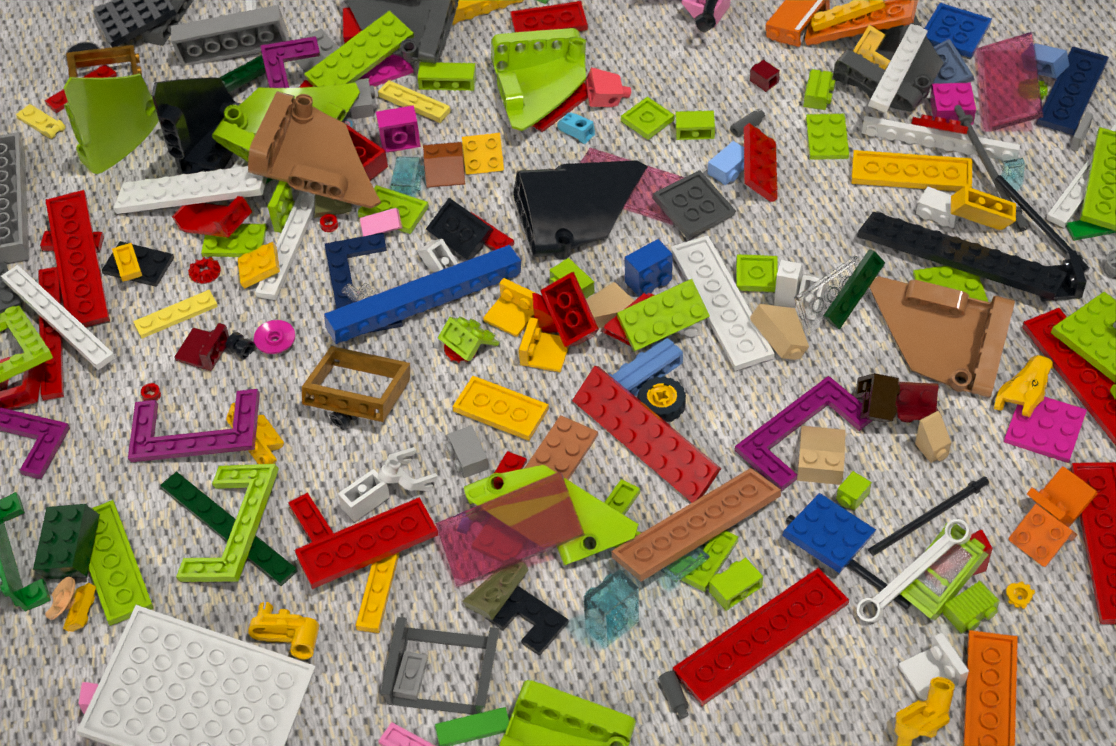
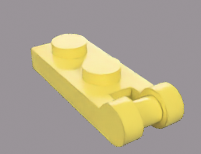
M31 104L16 114L19 120L51 140L56 137V133L66 129L62 121L55 120Z

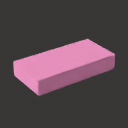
M397 208L360 218L363 236L386 233L402 228L399 209Z

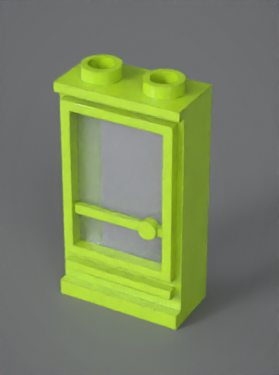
M955 524L951 529V536L955 540L962 539L966 534V531L958 524ZM945 527L941 530V532L937 535V537L926 550H928L935 542H937L945 534ZM975 538L972 541L969 539L965 544H955L900 594L927 617L936 620L942 614L945 604L958 594L989 555L983 550L986 546Z

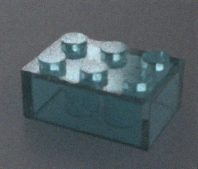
M620 569L614 574L607 575L601 584L590 588L583 596L585 631L603 649L607 648L639 623V587Z

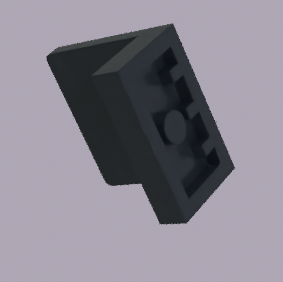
M1076 250L1068 251L1062 265L1047 266L1068 273L1063 286L1054 300L1082 298L1087 283ZM1039 296L1041 301H1053Z

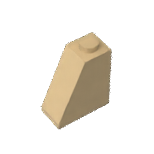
M615 282L586 299L598 328H602L616 316L617 312L624 310L635 301Z
M759 304L750 316L752 323L781 358L801 359L809 348L795 308Z

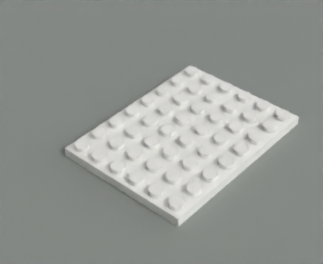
M136 605L78 727L77 735L109 746H285L311 681L315 666Z

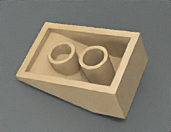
M801 426L797 481L841 485L844 473L845 430Z

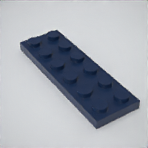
M1072 46L1068 54L1069 67L1057 77L1036 124L1074 136L1108 63L1109 56Z

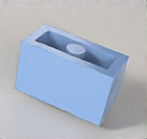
M732 141L708 162V175L724 185H727L730 181L734 182L739 173L744 170V147Z

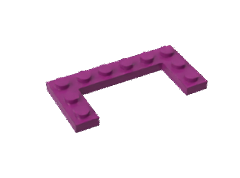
M316 36L260 45L269 88H289L284 62L320 56Z
M827 376L735 446V452L768 481L781 489L782 492L797 480V474L770 451L772 447L828 405L859 431L871 423L872 420L860 418L862 403L830 376Z
M258 389L236 391L233 429L154 437L158 412L157 401L135 402L128 460L132 463L255 450L260 392Z
M0 408V431L37 439L21 466L20 472L24 476L42 479L70 429L68 423Z

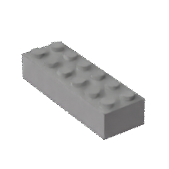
M279 5L171 26V43L182 66L261 52L260 45L289 41L288 29Z

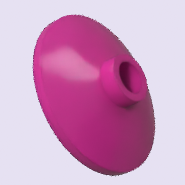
M282 320L265 322L254 333L255 346L267 354L281 353L290 348L295 341L294 328L291 324Z

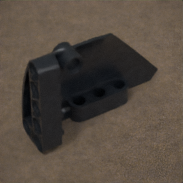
M638 160L571 163L561 164L556 169L518 170L514 184V201L533 257L554 255L557 259L565 260L570 256L571 249L608 238L622 209L648 166Z

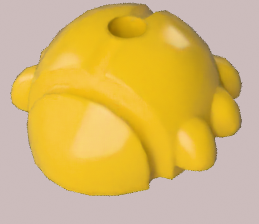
M1023 581L1017 584L1011 583L1006 589V595L1009 598L1008 603L1013 604L1016 608L1021 607L1025 609L1031 602L1035 590L1031 589L1029 584L1025 585Z

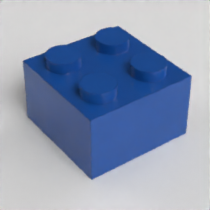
M659 239L624 257L625 283L638 297L643 293H652L655 288L661 285L665 286L672 280L673 254Z

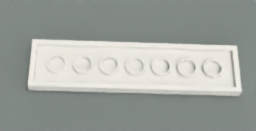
M248 166L171 177L165 176L141 181H128L123 183L114 210L116 214L235 199L237 196H259L263 194L267 177L249 173Z
M709 236L671 246V253L685 280H693L710 315L707 320L734 370H740L774 359V352L771 346L750 320L752 313Z

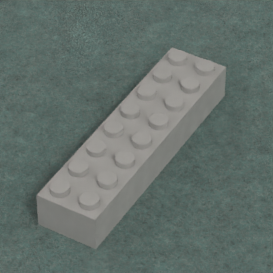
M19 132L0 135V263L5 262L6 264L29 260L25 147Z

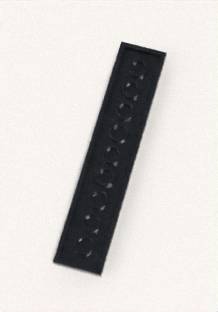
M873 211L858 230L857 237L1050 300L1056 298L1068 274L1057 268H1050L1038 262L1028 261L1016 255L1003 253L998 249L987 248L979 243L968 242L959 237L943 234L937 230L905 222L900 218H893L881 212Z

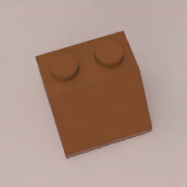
M462 142L423 145L427 188L465 185Z

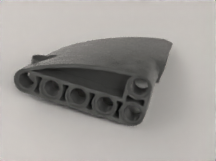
M915 15L914 22L910 24L921 26ZM910 24L879 30L886 36L876 52L891 61ZM927 36L923 40L890 107L904 111H913L918 103L928 96L930 87L944 62L933 48ZM846 50L835 62L833 78L836 81L842 82L843 85L847 84L860 88L871 98L886 70L879 67V64H874L865 59L862 54L858 55L851 50Z

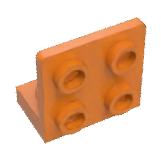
M1063 466L1043 490L1041 489L1038 492L1032 487L1027 492V495L1067 527H1070L1097 495V491Z
M1035 504L1011 534L1009 541L1043 567H1046L1068 539L1073 541L1078 534L1038 504Z

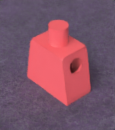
M591 67L585 80L590 107H614L619 105L622 97H630L631 87L622 86L621 78L618 74Z

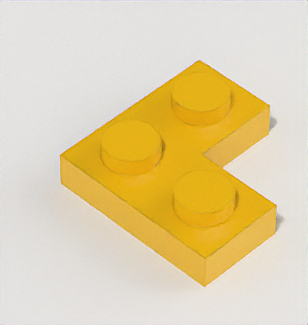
M869 25L853 52L858 55L862 54L865 59L874 64H879V67L884 70L887 69L891 62L876 52L886 35Z

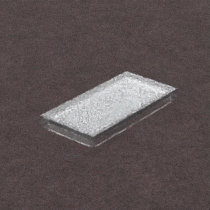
M854 255L794 297L804 330L808 334L827 322L823 317L824 313L861 262L860 257Z

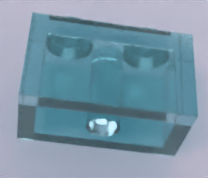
M397 156L391 181V190L416 198L417 191H421V180L419 179L424 176V166L420 163V157Z

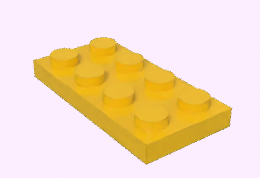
M476 376L471 377L452 406L453 412L530 441L549 410L547 403Z

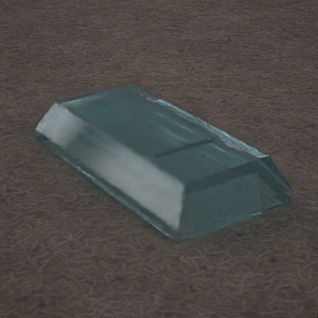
M697 547L660 571L677 583L706 562L710 556Z

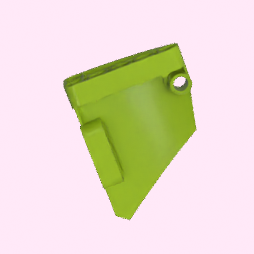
M577 29L496 34L491 39V61L497 75V87L513 129L524 131L537 123L563 103L586 80V40L581 38Z
M140 73L110 78L69 77L63 87L68 100L64 107L75 138L79 143L76 146L77 154L81 163L94 174L103 173L125 158L147 138L159 122L152 95Z
M356 82L305 88L258 87L240 105H230L225 109V118L215 129L212 137L222 146L248 162L251 143L277 91L294 95L295 98L300 94L310 95L313 99V107L341 122L360 95V91Z
M525 680L507 730L503 734L499 746H629L636 720L627 714L539 682Z

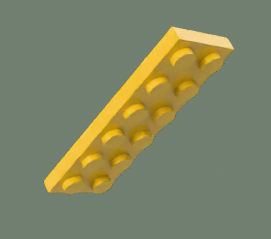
M853 150L851 184L916 189L931 187L936 190L959 191L964 186L972 188V158Z

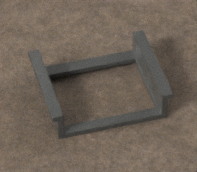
M397 617L380 695L386 697L388 705L470 715L482 713L483 708L486 706L499 628L490 627L488 636L409 628L407 618ZM408 640L486 649L475 705L394 697L393 689Z

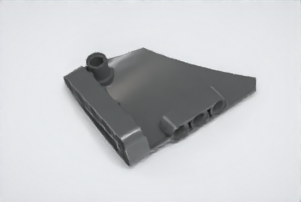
M346 0L361 31L385 13L391 11L414 33V38L403 40L400 48L392 54L403 57L409 63L417 60L433 64L437 63L444 48L459 0Z

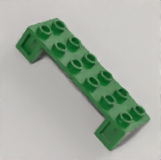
M15 492L0 499V578L3 583L0 585V588L6 597L9 596L16 607L20 606L24 611H28L51 601L47 584L42 578L25 587L22 585L4 523L25 513L21 498Z

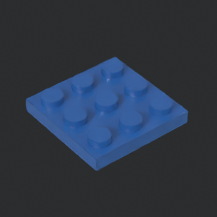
M939 3L924 29L928 30L926 36L932 46L950 39L960 55L972 58L990 27L992 18Z
M818 493L784 529L782 536L840 574L871 539L876 529L821 493Z

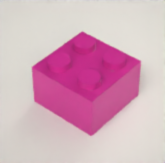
M971 83L932 84L930 103L933 119L935 120V117L947 119L946 123H949V119L958 121L959 118L954 111V107L960 105L966 115H972L973 122L971 125H973L976 106Z
M414 105L376 112L381 145L386 153L421 147Z

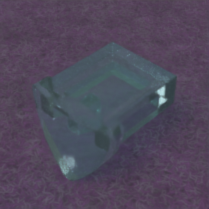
M1024 159L1003 161L1001 176L1016 191L1021 188L1024 181Z

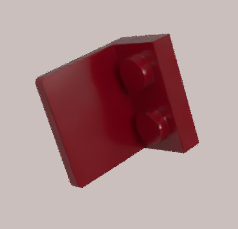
M218 323L211 332L192 328L174 356L175 361L212 371L226 348L225 344L229 337L226 325Z
M898 383L900 385V392L896 397V416L902 422L911 423L914 420H921L939 411L937 408L938 384Z

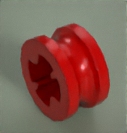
M332 214L322 216L320 219L321 229L324 232L335 231L338 228L337 217Z
M148 383L141 388V395L144 401H158L160 399L161 392L157 384Z

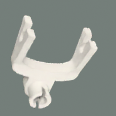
M414 447L390 454L378 474L383 482H399L407 490L419 491L431 490L433 487L431 482H435L438 475L434 473L419 479H413L402 470L401 464L407 465L411 462L412 459L409 456L415 454L416 449Z

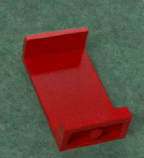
M237 196L229 206L206 203L183 205L172 218L183 232L229 238L252 213V210L243 196Z

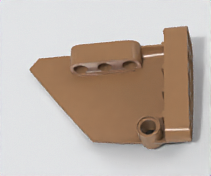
M277 91L251 143L248 172L287 182L290 187L300 191L367 208H373L381 204L359 159L346 124L313 107V99L310 95L300 94L295 98L294 95Z
M880 276L875 278L869 288L911 371L951 386L957 392L965 391L990 398L1015 300L993 296L991 302L970 298L966 292L920 280H910L908 284ZM963 377L966 383L960 384L955 378Z

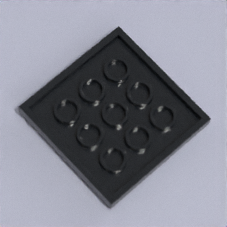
M111 0L106 4L97 6L92 11L111 47H118L177 15L169 0Z

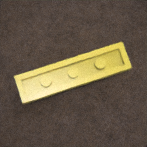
M390 80L378 91L380 98L401 107L414 105L415 113L439 123L451 112L449 105Z
M207 290L133 322L142 339L217 308L218 305L210 290Z

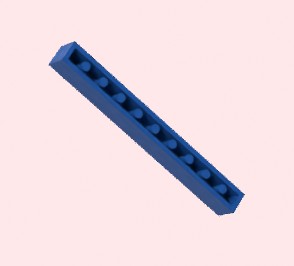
M510 245L327 312L324 314L325 328L335 344L348 341L351 338L366 334L380 327H385L388 324L403 320L417 313H422L446 302L459 299L462 296L477 292L491 285H496L503 278H514L521 273V260Z

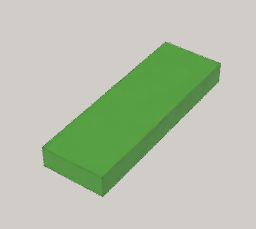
M506 707L436 723L435 728L439 745L453 746L505 733L509 724Z

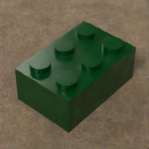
M87 504L46 507L33 570L46 579L87 577L100 514Z

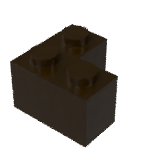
M877 373L858 377L855 398L863 400L860 418L882 423L893 421L897 414V406L895 405L896 397L900 392L899 378Z

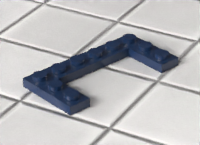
M384 233L324 243L336 309L356 302L348 258L387 251ZM399 320L368 333L403 327L402 320Z

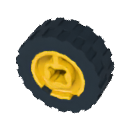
M664 376L654 377V379L647 380L645 384L643 383L641 389H639L638 399L665 422H672L674 419H678L681 413L683 414L686 405V393L683 386L673 378H666Z

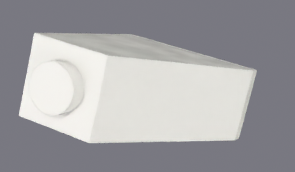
M781 260L776 278L774 306L795 308L803 277L801 263Z

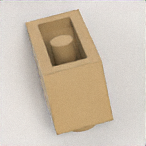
M939 411L920 420L915 445L930 463L946 459L951 447V440Z

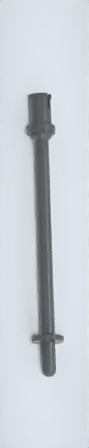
M956 105L954 111L959 118L958 121H961L960 125L968 127L967 135L1001 198L1013 202L1011 197L995 181V178L999 175L971 125L973 122L972 115H966L962 107ZM1016 206V221L1013 224L1017 233L1026 231L1029 225L1022 215L1021 207Z

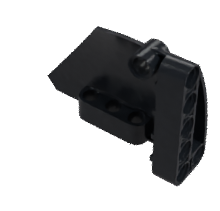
M218 77L155 82L152 99L168 152L175 158L179 175L224 169L234 153L215 141L212 134L225 118V109L230 105L238 106L241 103L234 101L221 78Z

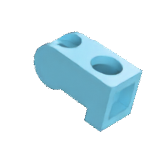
M571 112L567 113L557 123L560 131L579 139L583 144H586L595 135L593 121Z

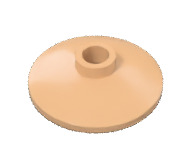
M64 578L52 592L53 604L45 612L48 619L53 620L57 618L65 609L69 610L73 606L75 601L73 597L75 590L74 578Z

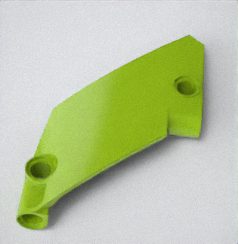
M546 465L506 473H493L486 478L464 486L469 505H478L544 549L556 545L564 566L634 539L639 525ZM497 477H501L504 482L503 487L499 490L493 484ZM588 537H593L596 540V547L592 550L585 546V540Z

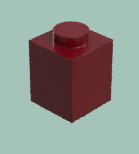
M764 59L750 68V81L765 92L779 83L780 70Z

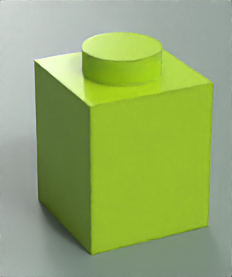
M852 471L838 487L836 500H838L842 507L855 511L870 494L872 482Z

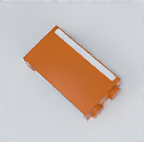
M785 0L765 24L767 38L800 47L801 31L817 11L824 12L830 9V0Z

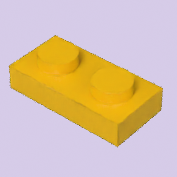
M132 243L112 248L122 282L142 276Z
M87 583L75 590V601L69 609L63 627L64 630L73 632L85 626L88 621L87 614L95 599L94 592L96 586Z

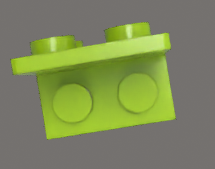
M460 316L459 318L449 317L437 337L466 361L472 360L481 344L498 346L500 343L495 339V335L492 332L480 328L481 324L471 318L467 320Z

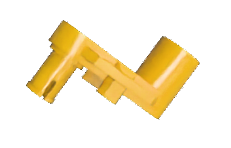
M264 602L260 603L257 616L250 621L249 635L253 639L260 641L292 643L290 652L294 657L303 660L311 658L315 650L319 623L313 618L290 614L288 609H280L278 614H272L274 607L271 603L266 602L265 609H263Z
M944 677L932 678L930 680L927 700H918L896 713L894 729L898 735L896 746H912L913 739L921 735L933 738L937 735L938 729L949 723V712L955 688L951 680Z

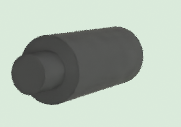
M753 111L730 126L731 132L740 137L744 134V126L750 123L755 127L762 122V118L765 117L764 111Z
M667 671L659 676V681L673 713L677 712L680 719L686 718L689 715L687 712L689 707L687 699L675 672Z

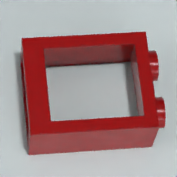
M10 357L1 359V360H0V363H3V362L9 360ZM44 362L24 371L22 385L7 389L9 379L0 383V408L12 410L38 402Z

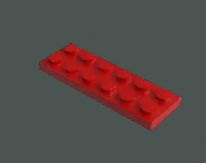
M418 497L297 548L294 552L311 588L314 589L436 537L439 534L422 500Z

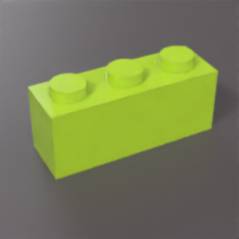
M420 62L418 72L419 90L475 91L476 64L447 62L433 64Z

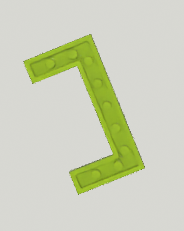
M19 305L9 307L0 314V332L8 328L24 352L22 354H15L9 360L0 363V383L53 358L50 350Z
M276 464L218 466L212 482L216 489L247 488L222 557L183 558L176 576L180 582L239 581L279 470Z
M621 479L604 503L625 515L639 496L640 488ZM725 530L709 540L697 560L684 555L661 570L705 592L709 587L710 579L719 572L738 543L739 537ZM637 531L635 537L641 534V532Z

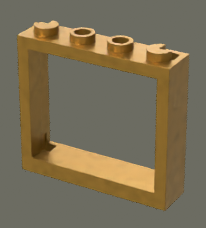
M134 45L66 53L69 77H78L77 68L131 62L132 75L140 73L142 76L141 66H137V63H140L139 53L135 54Z
M331 346L302 385V405L384 422L410 380V363ZM333 366L393 378L381 398L320 386Z

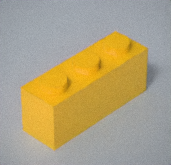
M964 186L951 196L950 214L994 229L1003 230L1016 221V203Z

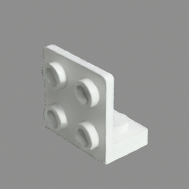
M943 633L934 636L930 649L899 663L900 670L921 701L927 700L930 680L932 678L944 677L951 680L955 685V690L965 685L969 670Z

